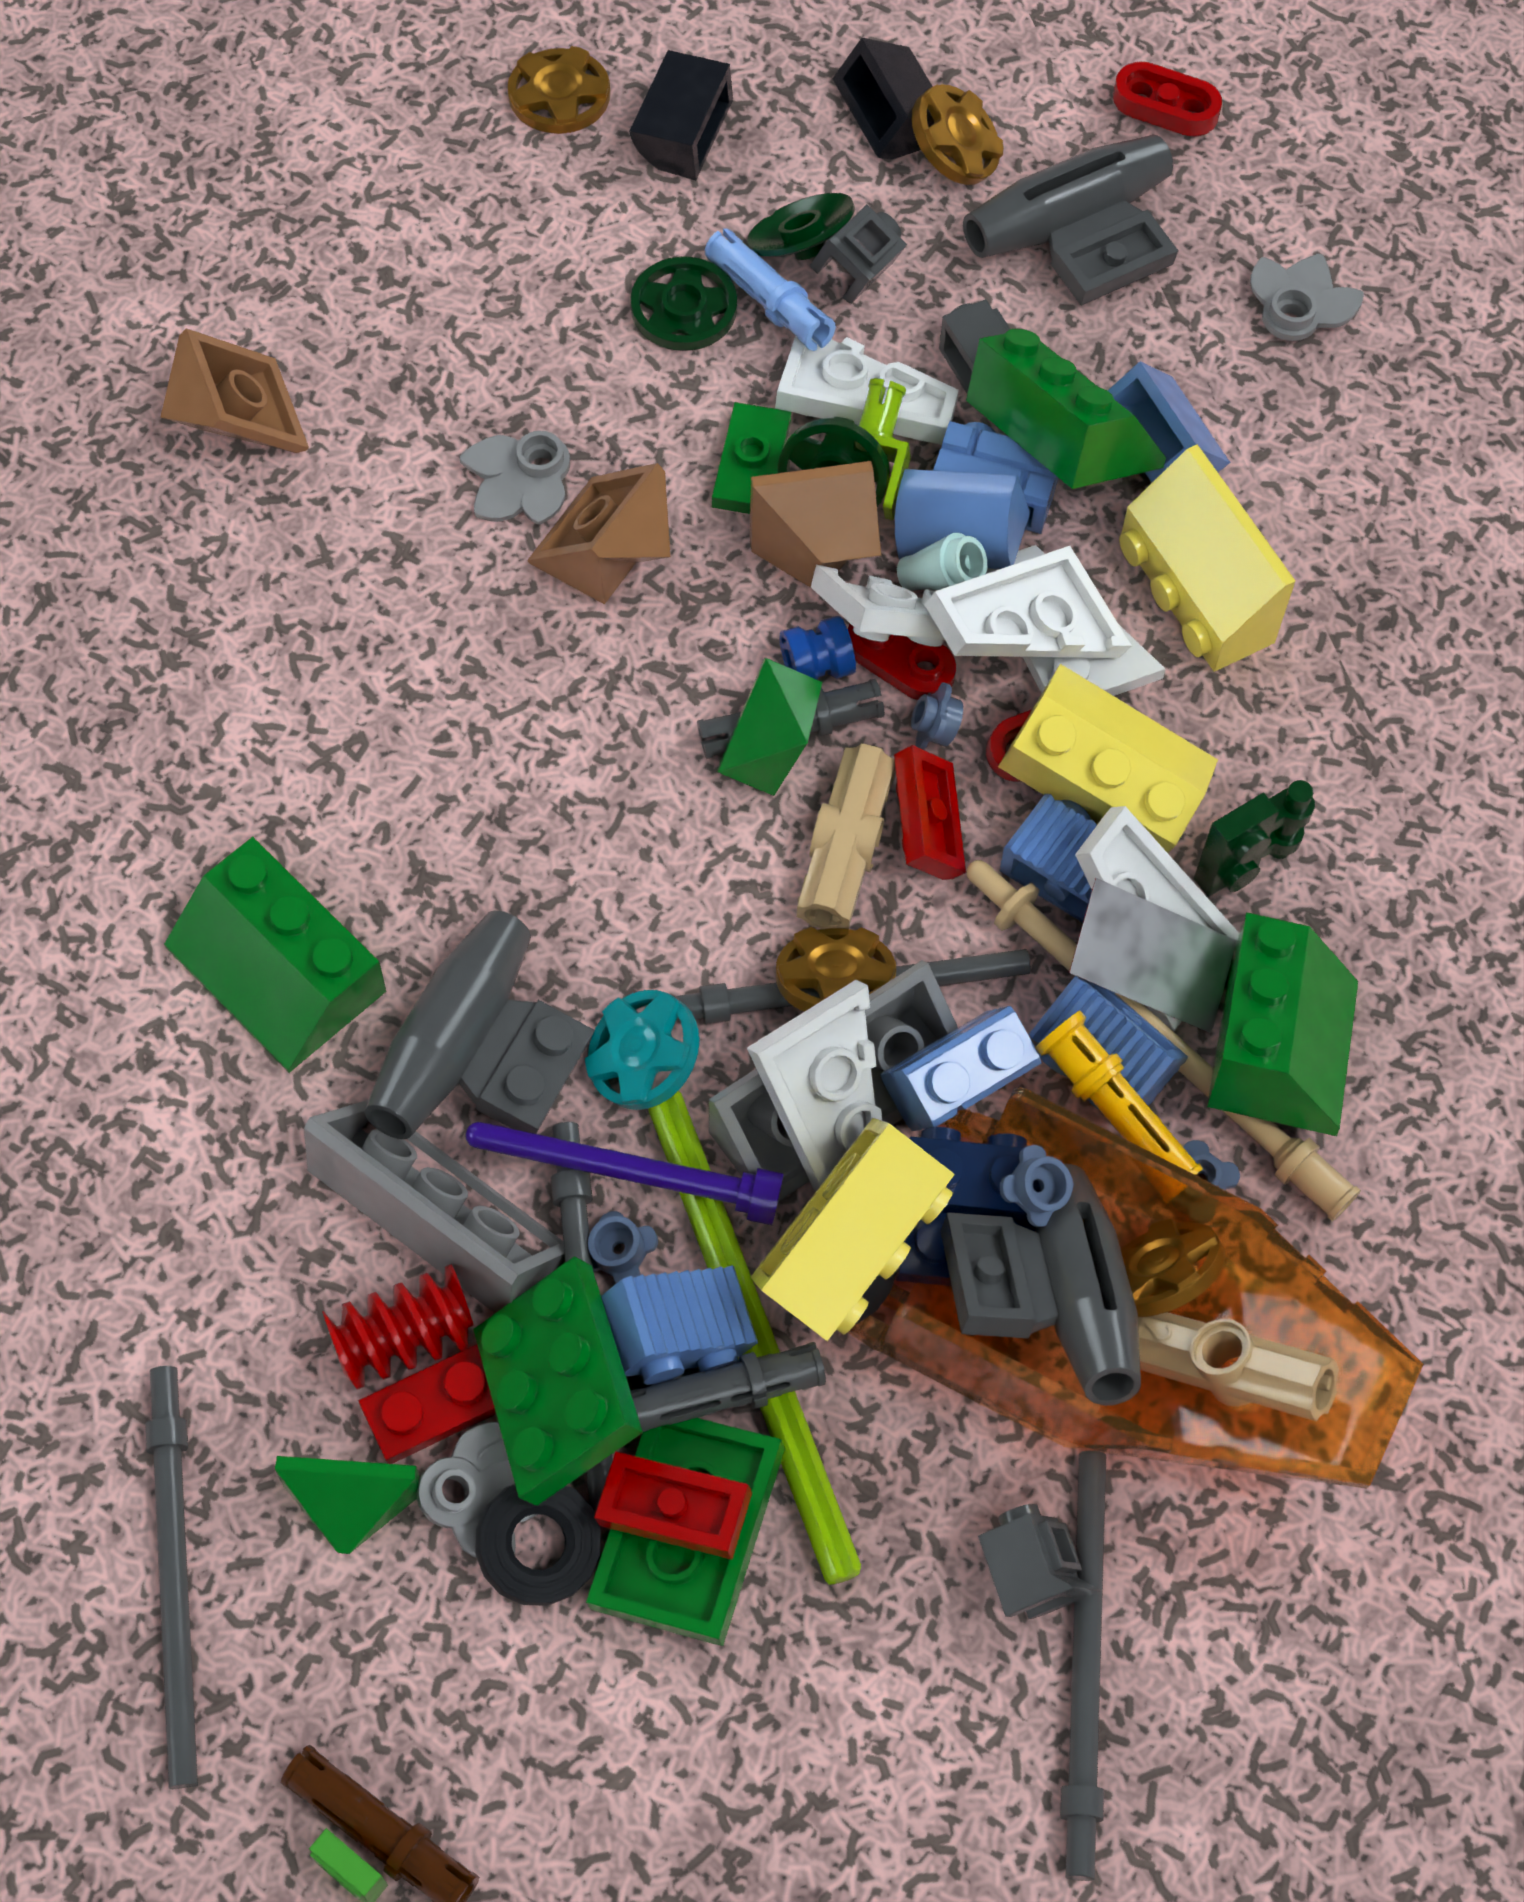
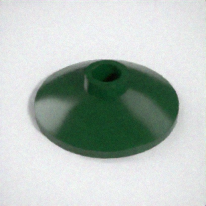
M824 193L790 203L776 210L771 216L762 219L754 226L747 237L748 246L759 256L770 257L794 254L797 260L813 258L817 256L826 240L834 236L852 218L855 212L852 198L843 193Z

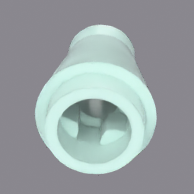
M952 533L913 555L902 557L897 565V577L901 586L910 591L929 588L940 590L985 575L987 572V556L982 544L976 538L965 536L962 533Z

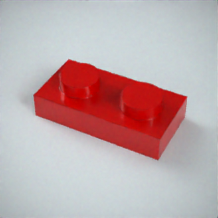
M911 745L894 754L897 779L896 793L900 806L903 833L902 848L905 854L906 865L942 880L954 879L966 873L953 763Z
M477 1344L358 1400L387 1464H393L496 1414Z
M615 1452L594 1518L599 1526L732 1560L751 1500L752 1491L749 1485Z

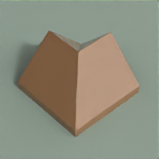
M187 328L179 335L160 418L203 431L293 453H300L309 449L275 358Z
M867 461L751 477V552L810 588L816 565L836 568L839 571L847 560L882 556L872 462Z
M658 463L591 477L527 561L538 569L605 604L636 563L671 557L666 476L663 468Z

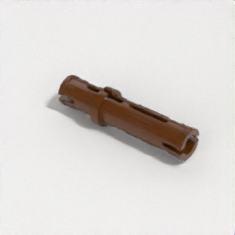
M307 1745L304 1747L302 1754L298 1753L284 1771L280 1783L293 1791L301 1799L306 1800L353 1840L359 1842L372 1852L376 1858L385 1864L383 1871L393 1880L398 1881L403 1878L429 1897L432 1902H466L479 1882L480 1877L454 1860L441 1850L437 1844L431 1841L432 1833L420 1823L412 1826L405 1819L400 1818L386 1807L382 1801L331 1764L313 1746Z

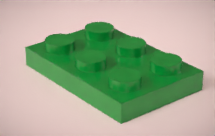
M575 1256L473 1329L520 1499L538 1506L643 1433L592 1265Z
M700 1418L672 1425L668 1424L643 1432L635 1454L636 1457L749 1485L752 1496L735 1553L731 1560L610 1529L586 1600L589 1608L603 1614L724 1646L785 1451L782 1439Z

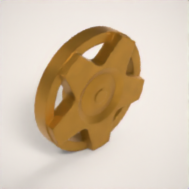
M571 46L569 49L554 48L536 53L528 52L517 61V66L509 77V103L515 115L531 128L546 133H571L590 126L606 111L610 101V80L601 63L590 56L589 51ZM589 69L594 75L586 74V70ZM524 77L528 83L518 88L521 79ZM594 103L592 107L578 115L580 104ZM545 109L552 118L537 115L532 111Z
M937 84L924 92L913 106L912 126L915 138L928 161L945 177L959 184H978L996 170L999 160L1003 156V140L998 137L991 119L982 108L983 101L970 90L964 92L951 85ZM927 109L934 119V124L928 127ZM942 152H944L947 156L953 158L956 164L950 161ZM982 158H985L984 166L982 163Z
M812 926L794 934L793 940L781 950L776 962V983L780 993L791 1005L804 1012L855 980L868 985V989L873 990L869 992L871 994L896 977V961L891 951L879 941V935L862 927L858 930L845 928L817 930ZM814 988L819 993L820 998L806 994L800 989Z
M1172 1218L1152 1223L1148 1232L1121 1248L1138 1317L1163 1314L1192 1301L1211 1286L1222 1271L1225 1262L1224 1248L1210 1225L1206 1226L1195 1222L1175 1223ZM1207 1256L1204 1264L1196 1272L1193 1265Z

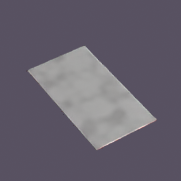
M1095 878L1069 973L1210 1033L1215 1023L1237 940Z

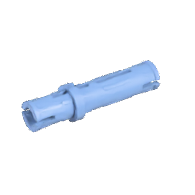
M723 229V236L722 233L717 231L709 238L705 247V256L730 276L747 294L759 302L765 309V315L773 324L789 329L812 351L817 350V345L823 348L831 341L836 329L835 322L810 302L807 292L801 285L794 281H787L780 276L774 268L746 246L732 230Z

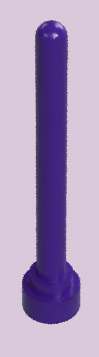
M483 1122L472 1123L465 1133L467 1143L477 1149L736 1204L735 1211L748 1214V1221L773 1226L784 1173L757 1168L756 1174L743 1172L742 1178Z

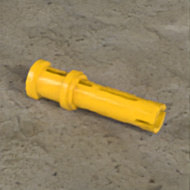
M1080 1010L1077 1011L1035 1047L1037 1052L1041 1056L1048 1054L1074 1084L1071 1092L1077 1099L1080 1097L1084 1102L1089 1098L1171 1196L1198 1174L1203 1167L1194 1161L1163 1124L1161 1119L1122 1076L1120 1072L1124 1069V1066L1121 1064L1123 1060L1117 1053L1111 1055L1107 1053L1085 1027L1086 1016Z

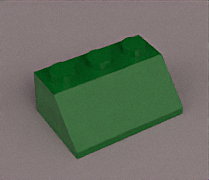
M1010 329L1005 334L979 339L966 401L1071 489L1164 468L1165 455L1135 415L1114 400L1113 395L1109 391L1098 387L1076 370V366L1072 362L1061 358L1042 343L1038 335L1026 329Z
M253 836L202 877L164 943L170 953L288 1073L387 992L379 960Z
M1246 912L1232 956L1207 1107L1337 1137L1341 1123L1358 980L1310 926Z

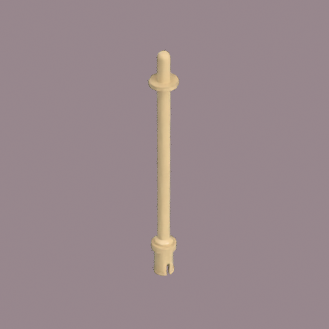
M982 860L971 862L967 867V878L1001 909L995 918L994 924L1003 931L1017 923L1070 971L1077 944L1034 906L1039 889L1033 883H1029L1017 891L988 863ZM1115 993L1188 1056L1186 1062L1180 1066L1178 1071L1209 1098L1213 1067L1146 1006ZM1223 1111L1273 1156L1274 1167L1278 1169L1275 1176L1284 1185L1291 1181L1323 1210L1332 1222L1360 1194L1361 1190L1357 1186L1354 1187L1317 1153L1320 1147L1310 1137L1305 1141L1301 1138H1290L1274 1122Z

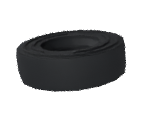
M515 1484L504 1488L486 1505L476 1528L475 1554L484 1578L500 1595L521 1605L548 1606L573 1596L591 1578L600 1557L601 1529L594 1518L595 1513L592 1506L576 1489L568 1485L538 1506L520 1499ZM532 1514L546 1515L554 1519L561 1527L565 1537L564 1550L560 1559L552 1567L544 1570L531 1569L524 1566L515 1557L512 1549V1534L516 1525L523 1518Z

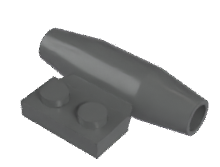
M1150 135L1095 147L1024 177L964 217L963 231L966 241L973 253L980 258L1049 242L1051 266L1081 306L1174 264L1179 250L1148 209L1142 211L1130 203L1172 174L1173 159L1170 149L1160 136Z
M498 910L488 912L442 961L390 1044L365 1108V1115L368 1121L382 1133L396 1139L410 1138L459 1083L476 1105L475 1109L511 1129L537 1134L595 1030L539 999L537 1002L509 1000L531 940L529 929L517 917Z
M1064 1164L1073 1178V1191L1070 1199L1062 1208L1052 1213L1046 1226L1036 1227V1232L1015 1224L1013 1217L947 1213L940 1232L961 1334L1029 1338L1031 1333L1054 1325L1059 1341L1083 1391L1091 1402L1099 1405H1116L1131 1399L1137 1394L1141 1387L1138 1313L1116 1230L1086 1172L1082 1168L1072 1164Z

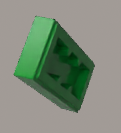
M738 402L734 403L712 494V508L750 514L751 477L778 473L779 457L787 442L792 412Z

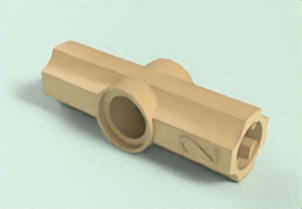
M862 743L853 748L845 747L829 803H823L820 808L810 846L809 856L812 859L808 873L804 878L797 906V917L803 919L812 927L820 929H849L865 871L871 872L874 849L879 847L884 825L882 813L885 803L888 801L889 790L895 775V760L885 754L882 748Z
M1168 1312L1154 1316L1138 1317L1140 1370L1210 1390L1218 1401L1227 1406L1239 1407L1255 1403L1313 1421H1317L1324 1413H1329L1337 1394L1336 1382L1339 1372L1338 1365L1333 1358L1251 1336L1242 1324L1231 1319H1218L1204 1323ZM1239 1357L1234 1364L1221 1369V1366L1229 1359Z

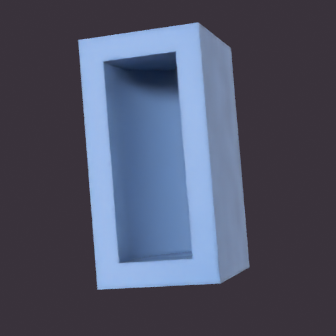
M1140 361L1107 390L1113 395L1114 400L1135 415L1166 457L1164 468L1145 472L1151 482L1162 474L1186 449L1198 444L1217 472L1231 463L1172 376Z
M905 469L900 482L895 509V541L899 559L904 556L913 555L952 533H962L965 536L976 538L982 544L987 556V568L1002 569L1014 565L1030 515L1018 475Z

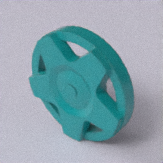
M643 990L632 993L622 999L616 998L602 1011L604 1016L597 1024L592 1035L588 1057L585 1058L587 1074L599 1093L609 1101L626 1109H648L672 1097L690 1076L699 1052L700 1037L698 1025L694 1015L683 1002L663 991ZM647 1006V1007H646L642 1012H640V1013H638V1012L636 1011V1009H638V1008ZM678 1017L683 1029V1042L673 1038L671 1035ZM672 1071L661 1084L652 1089L657 1073ZM619 1077L620 1094L611 1087L608 1079Z

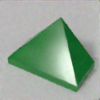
M764 657L716 772L774 796L808 743L822 682Z
M277 1456L275 1471L283 1487L337 1553L350 1554L417 1499L416 1493L420 1475L417 1466L287 1456Z

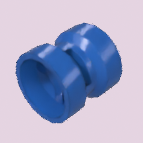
M835 616L821 620L816 628V633L812 629L804 630L799 626L780 632V648L786 667L816 680L819 677H823L825 671L836 679L856 673L853 644L842 617Z

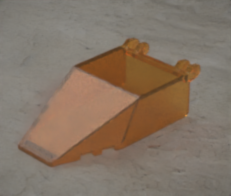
M1022 1087L1014 1088L1000 1121L965 1109L958 1110L957 1115L943 1123L946 1127L959 1131L961 1137L981 1144H987V1138L994 1134L1019 1135L1027 1140V1146L1038 1145L1042 1147L1046 1152V1156L1054 1157L1063 1164H1072L1082 1168L1086 1172L1116 1230L1120 1249L1130 1241L1148 1232L1152 1223L1172 1218L1175 1223L1195 1222L1206 1226L1210 1225L1217 1234L1225 1251V1262L1222 1271L1211 1286L1202 1294L1168 1313L1204 1323L1218 1319H1231L1242 1324L1251 1336L1333 1358L1338 1365L1339 1372L1336 1382L1337 1394L1329 1413H1324L1317 1421H1313L1255 1403L1239 1407L1227 1406L1218 1401L1210 1390L1140 1370L1141 1387L1131 1399L1116 1405L1095 1404L1086 1397L1059 1341L1054 1325L1031 1333L1029 1338L961 1334L952 1286L915 1283L911 1292H908L893 1284L890 1294L882 1303V1305L897 1311L891 1325L889 1326L872 1316H868L859 1324L854 1325L848 1332L873 1350L884 1353L976 1403L1066 1448L1100 1451L1107 1454L1364 1489L1371 1485L1424 1364L1361 1303L1357 1301L1353 1304L1324 1276L1327 1271L1310 1255L1305 1258L1276 1230L1278 1224L1267 1213L1228 1191ZM1207 1256L1193 1265L1196 1272L1204 1264ZM1239 1357L1229 1359L1221 1366V1369L1231 1366Z

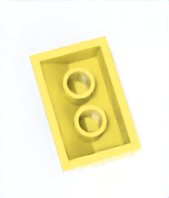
M1196 444L1186 449L1127 506L1119 542L1126 560L1134 567L1140 565L1151 580V592L1157 605L1165 612L1171 610L1182 625V636L1189 651L1195 657L1203 656L1215 672L1275 643L1295 579L1201 448Z
M1060 664L998 767L1043 795L1051 794L1055 800H1070L1077 803L1086 810L1091 820H1094L1097 825L1111 807L1126 806L1163 849L1169 853L1178 843L1204 798L1218 759Z
M872 1118L758 1266L751 1279L761 1291L826 1341L830 1339L836 1330L845 1335L852 1329L866 1310L869 1302L862 1296L878 1275L887 1280L907 1257L911 1247L904 1241L920 1220L927 1225L930 1224L947 1205L953 1192L946 1186L955 1174L890 1123Z

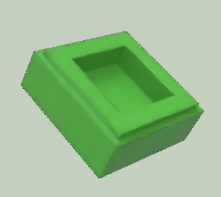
M327 1828L309 1848L311 1851L310 1856L361 1902H375L388 1886L380 1873Z

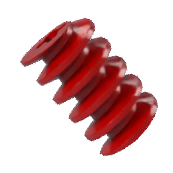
M452 1264L445 1266L444 1287L442 1288L438 1286L428 1273L420 1275L418 1297H414L402 1282L393 1285V1306L388 1307L376 1292L368 1294L366 1316H362L350 1301L343 1303L341 1307V1325L336 1326L328 1315L322 1311L343 1373L357 1390L365 1386V1366L371 1365L383 1380L390 1378L391 1356L396 1355L408 1370L416 1368L418 1346L422 1345L435 1361L441 1359L443 1337L448 1336L460 1351L468 1349V1328L474 1326L464 1293Z

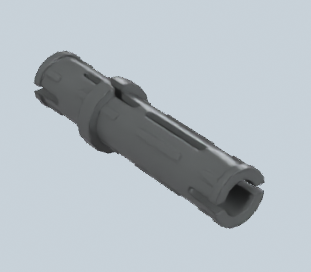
M870 679L868 682L824 692L821 687L811 732L817 731L819 736L832 734V727L875 717H884L885 712L882 701L874 700L857 704L861 700L882 696L877 680ZM741 712L708 720H697L698 733L702 738L725 733L723 737L701 742L706 759L724 754Z
M810 1342L790 1350L757 1357L752 1352L740 1355V1362L729 1364L725 1367L664 1381L641 1389L630 1390L642 1431H649V1429L668 1424L672 1425L747 1404L756 1409L767 1406L768 1399L801 1389L823 1386L826 1384V1376L819 1349L816 1347L815 1342Z

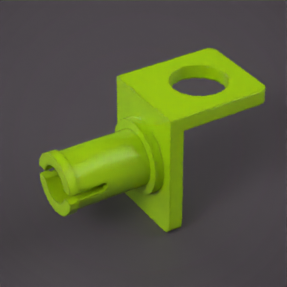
M874 378L869 381V390L859 426L868 431L879 442L885 454H887L888 461L894 463L883 503L885 519L894 520L900 482L904 470L908 469L911 460L909 442L896 440L892 437L902 399L906 394V388L890 381L885 402L882 404L886 388L883 387L885 380ZM856 442V447L859 450L866 451L864 447Z

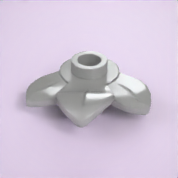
M1316 254L1305 258L1287 270L1275 261L1261 257L1253 268L1250 277L1252 292L1264 305L1262 320L1265 327L1274 336L1288 341L1303 340L1311 336L1317 328H1337L1343 326L1358 313L1364 297L1363 291L1349 287L1333 288L1330 270L1323 254ZM1285 313H1292L1297 317H1290L1285 315Z
M533 431L524 435L520 440L505 435H496L472 445L460 455V463L484 479L474 502V514L477 518L498 522L512 519L524 511L525 515L532 522L540 525L560 511L566 497L562 480L570 469V454L566 445L553 433ZM538 458L550 460L549 463L543 465L532 464Z
M490 1422L478 1425L463 1433L451 1457L435 1461L422 1473L416 1493L418 1505L425 1517L440 1527L451 1528L463 1551L477 1558L475 1554L476 1528L486 1505L504 1488L515 1484L499 1423ZM445 1480H456L462 1485L464 1498L461 1503H451L445 1499L442 1493V1485ZM532 1514L530 1516H527L523 1518L519 1523L529 1520L537 1516L538 1514ZM513 1532V1534H512V1549H513L514 1554H515L516 1543H515V1533Z

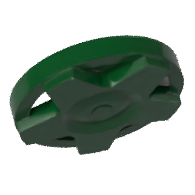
M672 257L651 265L637 278L631 292V314L636 327L642 335L656 345L678 351L702 349L719 341L731 329L737 314V292L730 277L715 264L696 257ZM674 273L671 282L668 284L654 282L662 276ZM701 275L710 278L720 287H705L702 284ZM640 304L654 312L649 320L644 316ZM725 312L722 319L714 325L712 318Z
M825 418L806 423L790 436L779 457L778 473L790 472V461L801 470L871 461L874 482H877L875 491L877 507L881 503L888 487L890 470L887 454H885L879 442L868 431L847 418ZM826 433L822 441L810 438V436ZM856 442L864 447L866 451L859 450L856 447Z

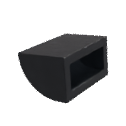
M861 38L832 78L877 158L892 160L920 151L921 149L915 138L912 126V110L916 100L929 88L933 87L910 47ZM927 109L928 127L934 124V119Z
M667 50L629 130L636 149L651 165L664 172L697 180L733 102L730 64Z

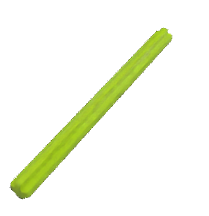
M678 1090L665 1102L648 1108L667 1161L669 1163L711 1171L681 1092ZM679 1192L707 1268L713 1270L721 1266L726 1268L732 1265L735 1268L758 1340V1344L744 1354L754 1352L757 1357L779 1353L780 1350L754 1282L751 1279V1274L723 1201ZM793 1391L768 1399V1405L760 1407L770 1436L782 1439L785 1446L781 1465L824 1580L829 1585L849 1581L860 1574L861 1563L796 1392Z

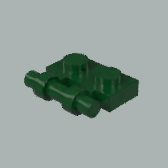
M1303 780L1294 781L1289 785V788L1282 790L1271 798H1268L1263 792L1212 823L1193 878L1208 897L1225 887L1230 892H1236L1244 888L1257 877L1260 872L1259 864L1261 858L1270 854L1274 858L1283 859L1299 849L1305 834L1304 826L1309 823L1315 809V800L1312 797L1314 794L1313 788L1308 782Z

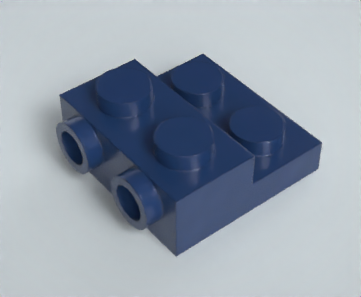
M930 1127L921 1131V1137L910 1136V1140L955 1175L946 1186L953 1194L941 1213L928 1225L920 1220L904 1242L911 1249L897 1269L896 1281L952 1286L940 1232L947 1213L1013 1217L1015 1224L1034 1232L1036 1231V1227L1029 1223L1027 1213L1015 1202H1006L1000 1194L1001 1179L1004 1176L1012 1175L1020 1163L1019 1153L1027 1146V1140L1024 1137L1003 1133L989 1136L987 1144L962 1142L961 1133L948 1127ZM1038 1180L1033 1182V1189L1036 1192L1040 1191Z

